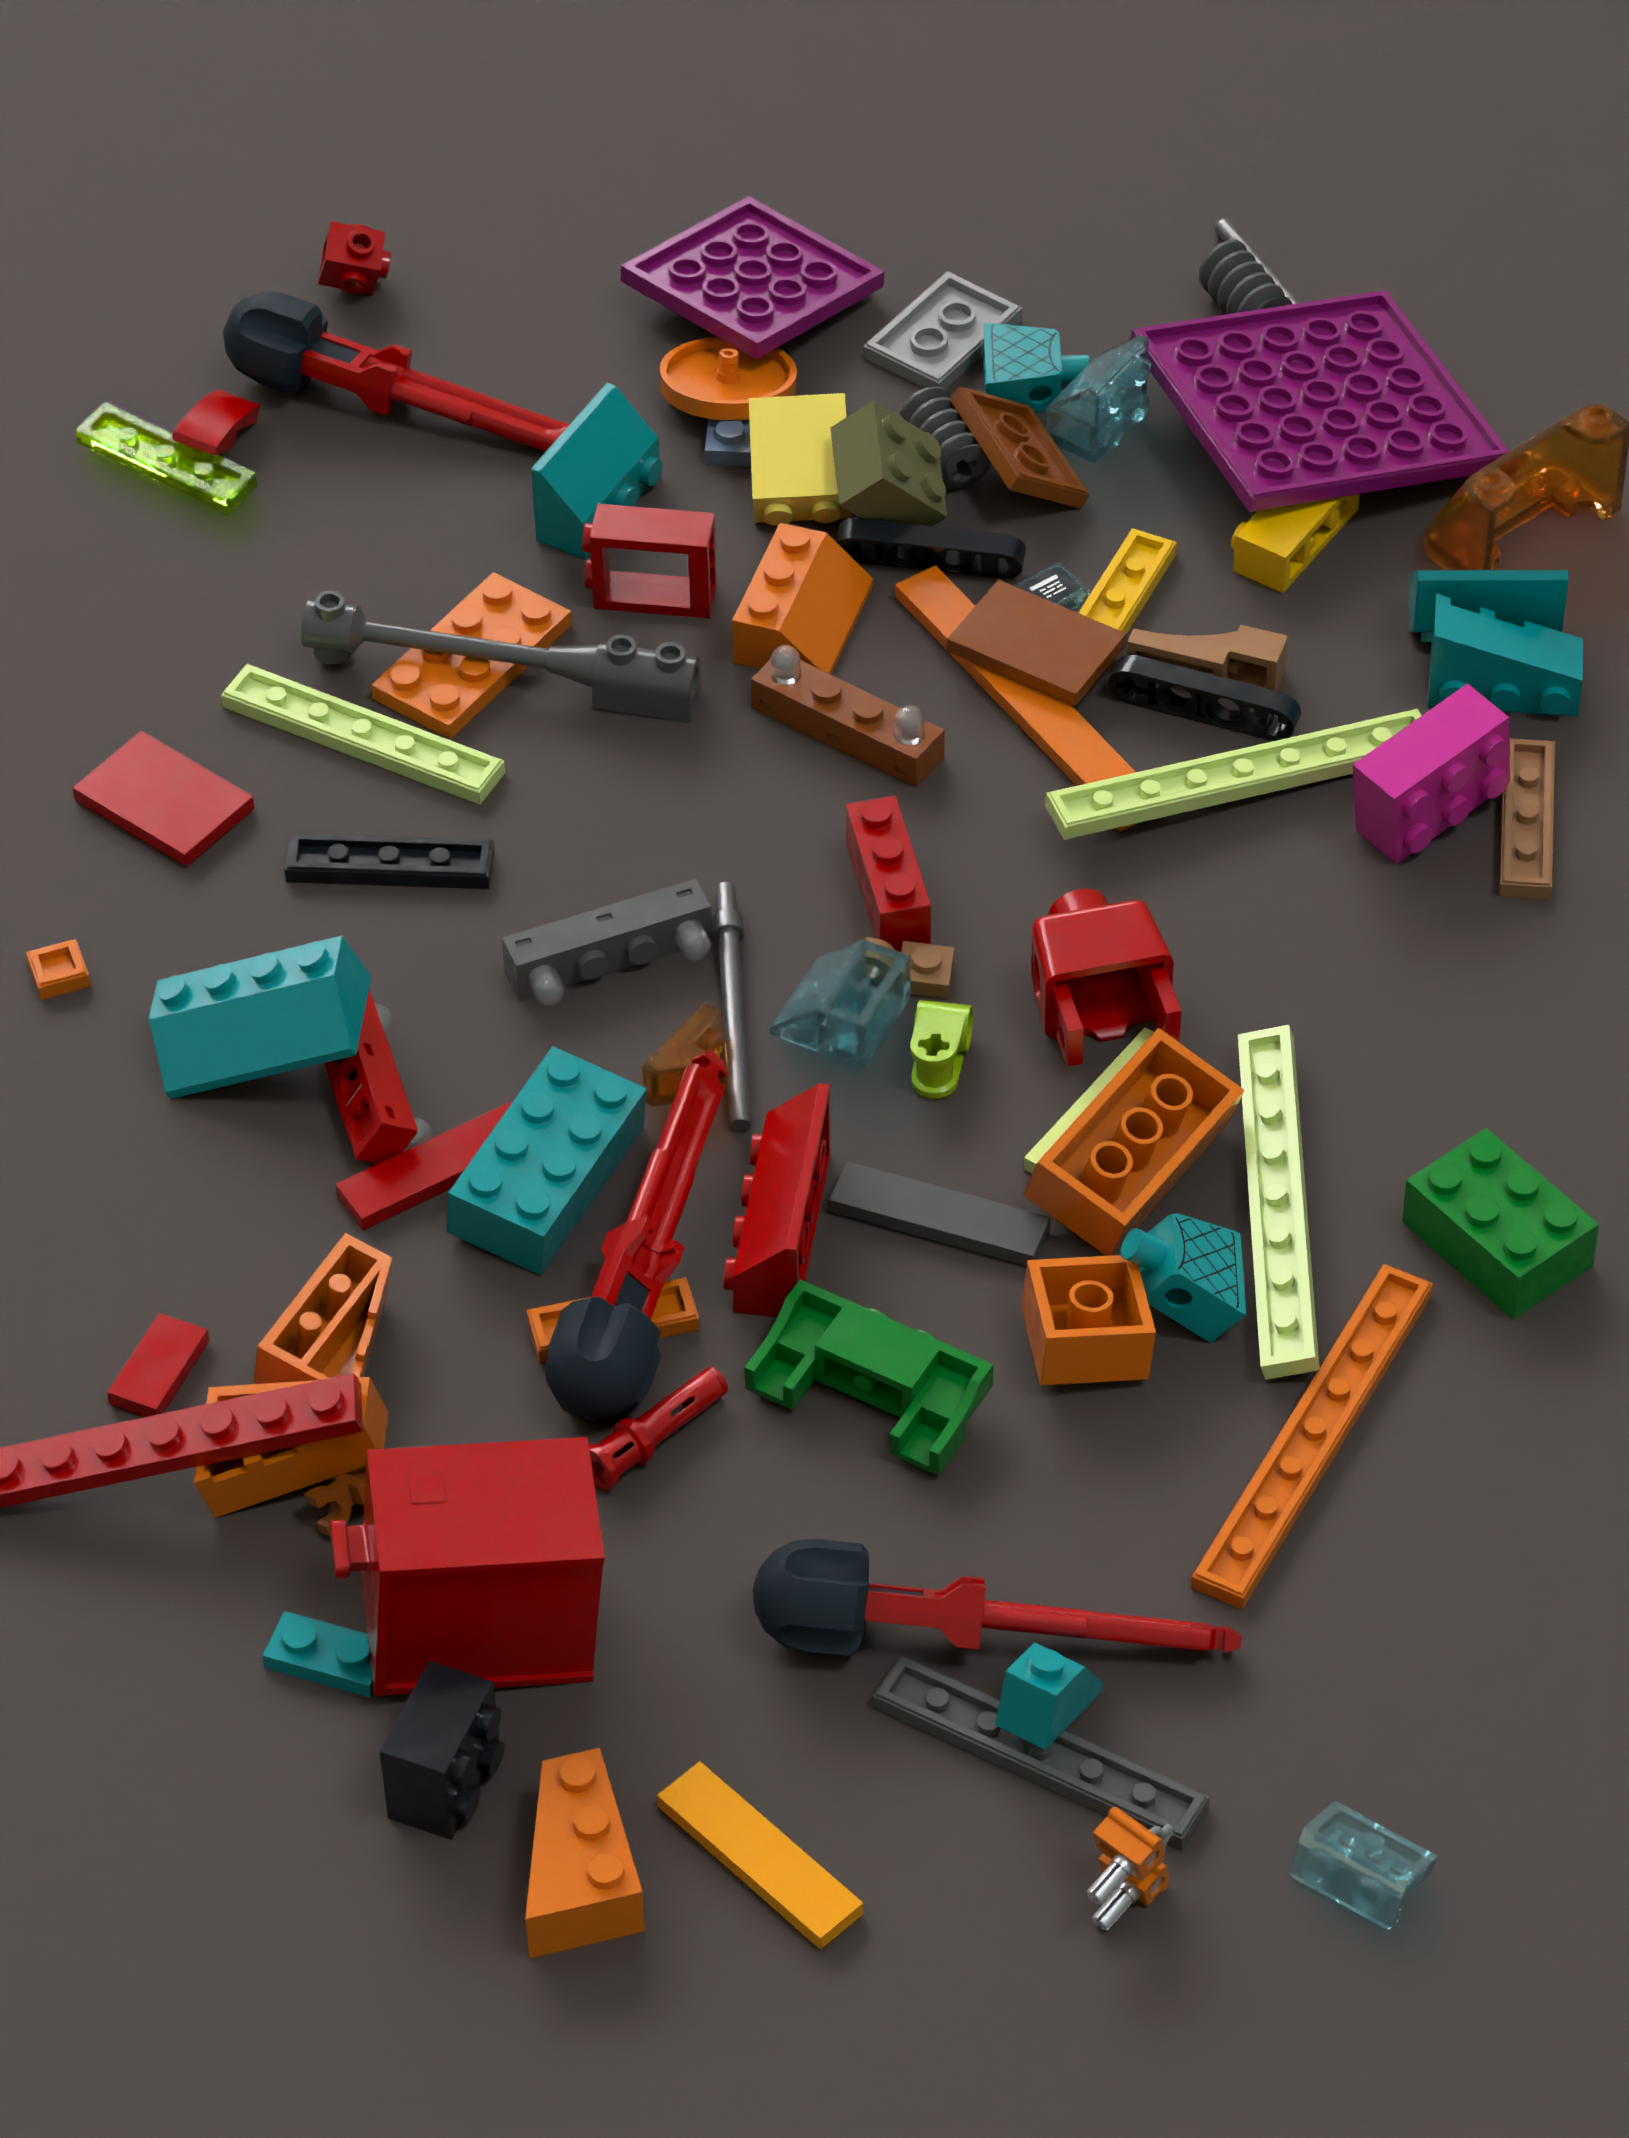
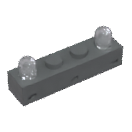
M693 879L502 937L504 973L518 1001L535 996L540 1004L554 1006L563 999L565 987L593 980L603 975L635 965L645 964L651 960L677 952H682L691 961H700L708 956L711 950V942H713L712 908L697 879Z

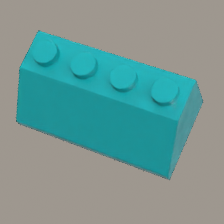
M337 936L157 980L149 1015V1024L165 1093L172 1099L356 1056L372 976L345 938Z

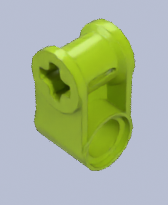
M919 1000L915 1014L914 1031L910 1042V1051L914 1059L911 1073L912 1087L922 1097L939 1099L949 1096L956 1090L965 1053L969 1050L972 1037V1005Z

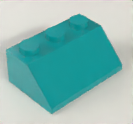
M607 382L531 468L536 541L585 560L590 553H585L582 549L585 523H593L597 504L635 507L637 499L649 486L656 484L663 468V462L659 456V437L613 384Z
M1417 570L1410 572L1409 632H1421V642H1432L1436 594L1451 598V605L1475 613L1478 612L1480 607L1495 611V619L1521 627L1524 621H1528L1557 631H1563L1569 570Z

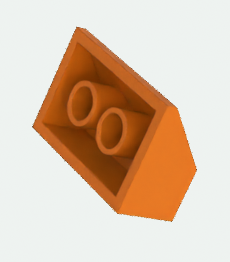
M779 523L732 619L733 663L761 669L781 650L832 675L872 590L873 578L826 532Z

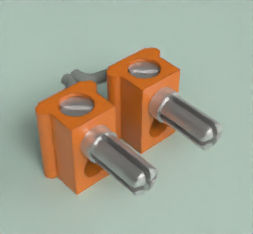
M1112 1807L1107 1817L1093 1831L1096 1848L1103 1853L1098 1858L1102 1874L1087 1890V1895L1092 1901L1095 1900L1096 1904L1102 1905L1092 1916L1094 1923L1102 1930L1108 1931L1136 1900L1148 1907L1159 1893L1165 1891L1170 1882L1168 1868L1162 1861L1166 1852V1844L1174 1834L1171 1825L1166 1824L1163 1828L1156 1826L1148 1830L1118 1807Z

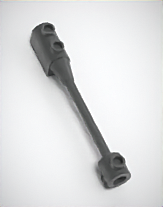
M332 590L321 592L316 598H309L302 618V646L313 648L315 657L325 664L345 662L363 641L539 667L545 668L550 673L591 687L592 706L594 709L690 723L700 692V657L686 655L684 647L675 642L663 643L656 650L636 647L635 640L628 635H615L607 642L593 645L553 646L549 649L369 622L366 620L360 605L345 603L343 595Z

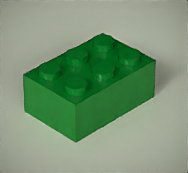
M1487 1128L1406 1180L1402 1222L1513 1320L1594 1265L1599 1224Z

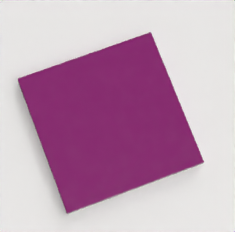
M1386 290L1132 329L1130 344L1249 512L1510 469L1513 455Z

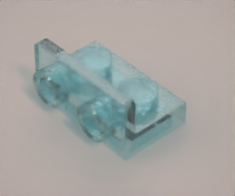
M1335 1800L1304 1826L1289 1869V1875L1385 1929H1391L1398 1921L1405 1898L1431 1876L1438 1856Z

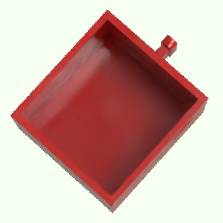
M588 1437L366 1450L364 1523L362 1525L346 1526L345 1520L330 1521V1536L335 1579L350 1578V1572L361 1571L374 1696L412 1693L429 1660L493 1681L494 1688L593 1682L605 1555Z

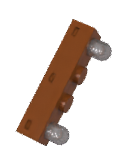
M781 645L774 649L770 660L751 678L752 708L914 787H917L945 758V729L926 721L923 712L918 707L905 705L899 708L800 660L798 651L790 645Z

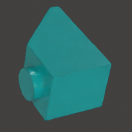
M1034 1642L1005 1672L995 1725L1046 1750L1102 1693L1104 1683L1084 1666Z

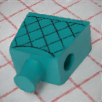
M983 323L984 393L1029 405L1035 413L1055 411L1061 407L1062 384L1089 383V355H1061L1060 333L1055 329Z
M1174 1213L1169 1214L1148 1233L1134 1228L1124 1238L1121 1246V1256L1140 1266V1273L1150 1306L1211 1343L1246 1315L1240 1233Z

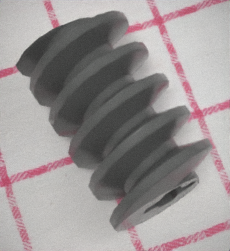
M1237 239L1219 243L1209 251L1201 263L1199 282L1225 314L1292 304L1290 298L1285 297L1282 288L1275 284L1273 277L1266 273L1264 267L1256 261L1254 255L1247 251L1244 243Z
M936 386L923 388L913 393L906 400L900 410V415L909 423L924 432L932 434L938 440L941 448L942 478L947 489H962L973 485L989 470L991 465L989 458L950 401V393L944 388Z

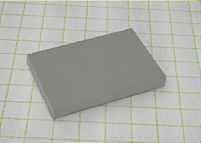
M947 271L863 346V358L922 388L936 386L946 390L983 356V323L1017 325L1022 321L1023 308Z

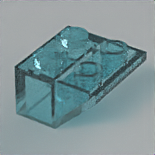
M1140 335L1099 353L1047 406V432L1059 448L1095 464L1108 449L1112 450L1118 445L1122 435L1134 422L1138 423L1144 418L1150 404V398L1147 396V380L1151 370V361L1148 360L1149 338Z
M862 939L817 957L770 1026V1035L865 1069L911 999V956Z

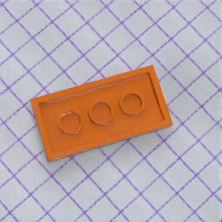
M493 572L430 631L548 648L572 625L570 610ZM410 648L371 684L372 699L451 740L528 666Z

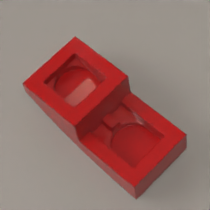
M220 389L215 390L200 400L186 414L175 428L171 440L216 456L233 448L238 430L257 422L261 405Z

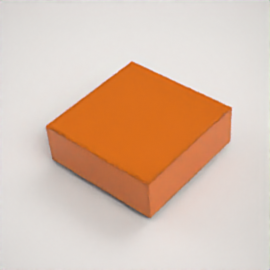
M76 939L26 952L28 967L40 1000L91 987L89 973Z

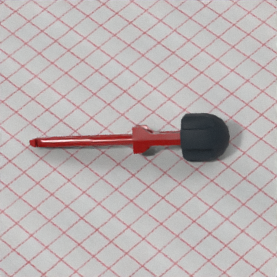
M264 291L242 299L232 308L223 330L225 353L239 372L260 384L289 394L302 390L311 378L356 393L370 410L386 416L392 411L394 399L544 452L551 447L570 425L411 369L412 350L394 344L376 350L327 332L328 321L317 304L285 293Z
M711 1049L692 1058L691 1062L693 1064L685 1068L658 1144L651 1153L627 1221L606 1234L601 1247L605 1260L591 1298L573 1301L561 1311L550 1340L546 1362V1382L561 1409L586 1422L616 1421L629 1414L649 1392L659 1365L661 1354L657 1342L661 1332L651 1318L662 1287L679 1265L685 1249L677 1240H673L695 1179L696 1167L725 1090V1086L720 1083L719 1079L728 1076L724 1061Z
M824 1539L795 1540L774 1550L760 1566L752 1589L754 1612L768 1635L784 1647L804 1653L851 1657L860 1650L865 1621L938 1628L955 1647L977 1650L980 1648L982 1628L1202 1651L1223 1650L1225 1653L1239 1649L1242 1638L1239 1632L1226 1625L1220 1627L1202 1622L986 1600V1584L983 1577L962 1575L941 1590L869 1583V1551L862 1543Z

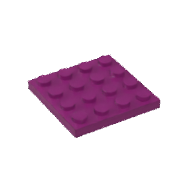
M748 196L621 265L620 281L637 290L642 295L672 310L677 315L707 330L712 335L721 338L744 353L758 359L883 288L885 271Z

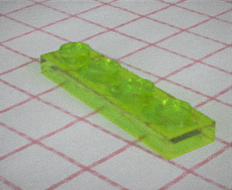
M106 402L75 429L78 444L226 514L235 509L258 487L255 472L219 455L212 456L171 440L172 433Z

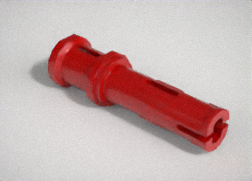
M707 1367L674 1392L668 1394L663 1400L637 1419H621L614 1425L613 1433L596 1445L589 1444L594 1485L605 1491L611 1490L619 1483V1476L636 1464L645 1465L653 1458L656 1446L685 1426L690 1420L728 1392V1384L723 1375L716 1368ZM682 1405L681 1410L674 1415L670 1414L672 1410ZM618 1451L619 1455L613 1458V1454Z

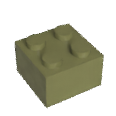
M874 400L830 427L838 499L841 507L863 519L934 526L947 518L946 487L943 482L940 463L941 448L938 440L932 434L922 431L906 421L900 414L890 411Z

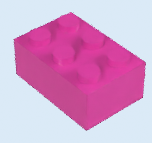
M1467 683L1353 764L1355 830L1397 865L1412 853H1419L1424 850L1433 838L1450 826L1460 824L1472 810L1483 802L1499 796L1505 790L1508 783H1510L1509 716Z

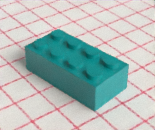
M552 1046L448 1192L446 1232L542 1276L644 1128L647 1088Z

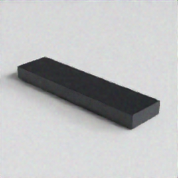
M290 833L284 869L285 880L291 883L489 889L494 859L493 840Z

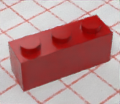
M896 796L846 804V847L874 937L891 944L896 952H901L903 941L931 944V904Z

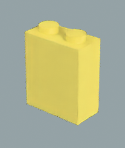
M845 393L749 398L752 498L755 523H767L778 526L779 523L788 524L791 521L815 520L820 523H831L839 519L851 518V512L839 505L830 427L847 417Z

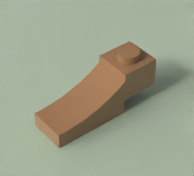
M1240 625L1236 632L1214 635H1171L1133 628L1127 641V655H1138L1278 691L1286 673L1288 636ZM1170 686V688L1188 692L1179 686Z

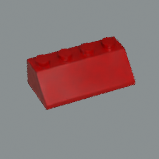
M819 1083L769 1111L766 1114L763 1133L753 1134L750 1165L755 1166L754 1175L745 1174L741 1194V1205L747 1207L745 1216L736 1215L733 1228L732 1244L733 1248H738L737 1257H727L724 1271V1289L733 1291V1313L778 1317L786 1297L799 1279L806 1281L831 1158L830 1084Z

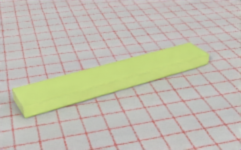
M249 664L245 665L221 694L223 708L481 805L505 774L504 760Z

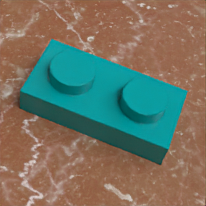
M287 1611L283 1612L262 1655L264 1668L371 1698L374 1688L368 1634Z

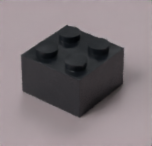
M429 1660L379 1751L388 1819L450 1840L455 1836L462 1820L470 1821L480 1800V1786L487 1774L494 1775L497 1772L505 1749L504 1742L499 1741L498 1727L501 1720V1709L496 1707L493 1681Z

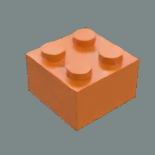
M1121 1255L1027 1260L1021 1309L1040 1385L1149 1379L1156 1330L1137 1264L1124 1259Z

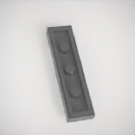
M847 1161L829 1198V1212L1023 1266L1027 1265V1260H1037L1051 1229L1050 1216Z

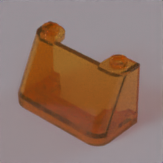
M1593 404L1578 409L1475 472L1426 526L1423 545L1425 553L1445 570H1498L1495 565L1499 563L1501 548L1494 542L1551 506L1569 519L1576 515L1578 508L1597 509V516L1603 521L1621 510L1629 448V421L1604 405Z

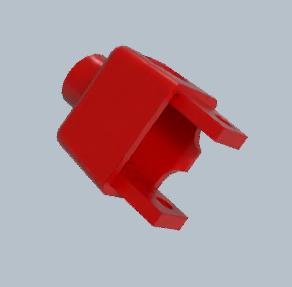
M1077 889L1059 897L1050 907L1048 915L1035 920L1032 926L1031 979L1045 1035L1050 1038H1057L1067 1067L1083 1064V1035L1093 1037L1099 1042L1121 1039L1125 1037L1127 1031L1132 1026L1145 1021L1154 1020L1157 1028H1160L1180 1043L1181 1008L1173 989L1174 961L1145 902L1129 900L1108 904L1106 897L1100 891Z

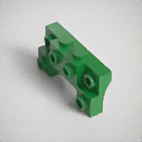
M799 1279L786 1297L767 1337L744 1367L745 1389L794 1410L813 1382L817 1380L899 1417L900 1420L890 1432V1454L939 1476L966 1438V1423L993 1386L994 1364L944 1343L924 1330H915L894 1321L876 1309H867Z

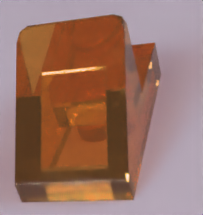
M704 1002L643 1065V1087L647 1088V1104L652 1107L672 1104L685 1068L693 1064L691 1059L710 1049L717 1056L721 1054L725 1044L722 1010ZM726 1077L719 1079L720 1083L725 1086L723 1096L726 1094Z

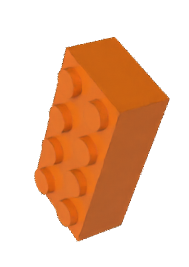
M1157 1028L1037 1162L1023 1196L1105 1256H1113L1122 1246L1126 1235L1132 1229L1138 1228L1226 1128L1245 1090L1163 1030Z

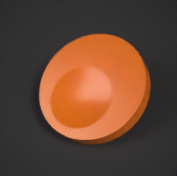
M719 337L702 338L679 345L664 356L659 368V388L667 402L688 414L714 420L749 419V398L795 396L797 367L792 358L779 348H775L756 359Z

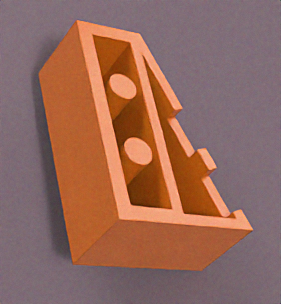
M345 1232L257 1346L254 1384L323 1380L352 1373L357 1378L365 1377L388 1295L392 1257Z
M357 1378L362 1390L363 1432L196 1467L194 1485L214 1518L365 1467L366 1450L384 1449L389 1415L371 1378ZM318 1380L209 1387L206 1404Z
M600 1747L542 1761L525 1917L529 1959L645 1932L643 1891Z

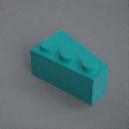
M1436 594L1429 666L1428 707H1435L1468 683L1502 712L1578 716L1583 682V638L1528 621H1524L1521 627L1495 619V611L1480 607L1478 612L1475 613L1451 605V598Z

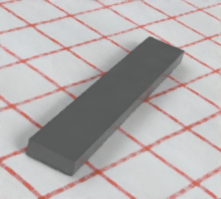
M903 1655L899 1657L873 1695L874 1709L1100 1814L1107 1816L1112 1807H1118L1148 1830L1156 1826L1163 1828L1166 1824L1171 1825L1174 1834L1168 1840L1167 1845L1180 1851L1184 1849L1209 1809L1210 1796L1066 1730L1044 1750L996 1726L1000 1700Z

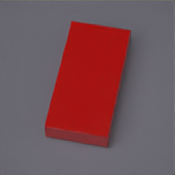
M158 1313L108 1390L109 1405L144 1417L164 1413L208 1345V1329Z

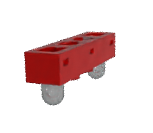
M369 989L356 1056L326 1062L324 1065L355 1158L379 1164L402 1153L406 1148L411 1149L432 1139V1128L426 1120L413 1117L403 1083L385 1035L393 1025L392 1013L387 1007L374 1003Z

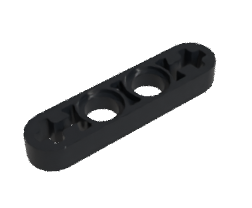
M863 518L843 520L839 524L836 543L857 563L927 570L936 565L942 572L1001 579L1014 578L1022 573L1026 553L1025 544L1012 535Z
M1138 655L1121 657L1117 661L1108 681L1109 689L1113 695L1125 703L1270 741L1290 738L1301 716V708L1297 701L1285 693ZM1170 686L1184 688L1192 697L1183 698L1178 696L1170 689ZM1226 698L1237 704L1239 710L1225 708L1217 699Z

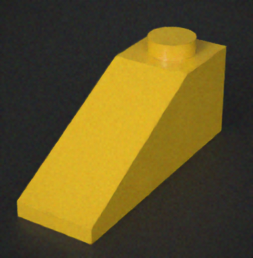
M1360 494L1257 511L1247 523L1242 522L1239 524L1231 540V548L1234 549L1233 571L1284 593L1358 511Z

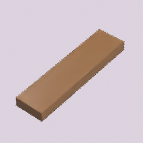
M1510 739V783L1502 792L1499 879V896L1551 900L1555 741Z

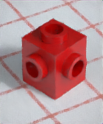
M330 221L322 247L318 285L338 288L350 294L364 293L373 295L378 278L386 279L390 265L391 251L383 250L385 231L371 229L363 224L349 225Z

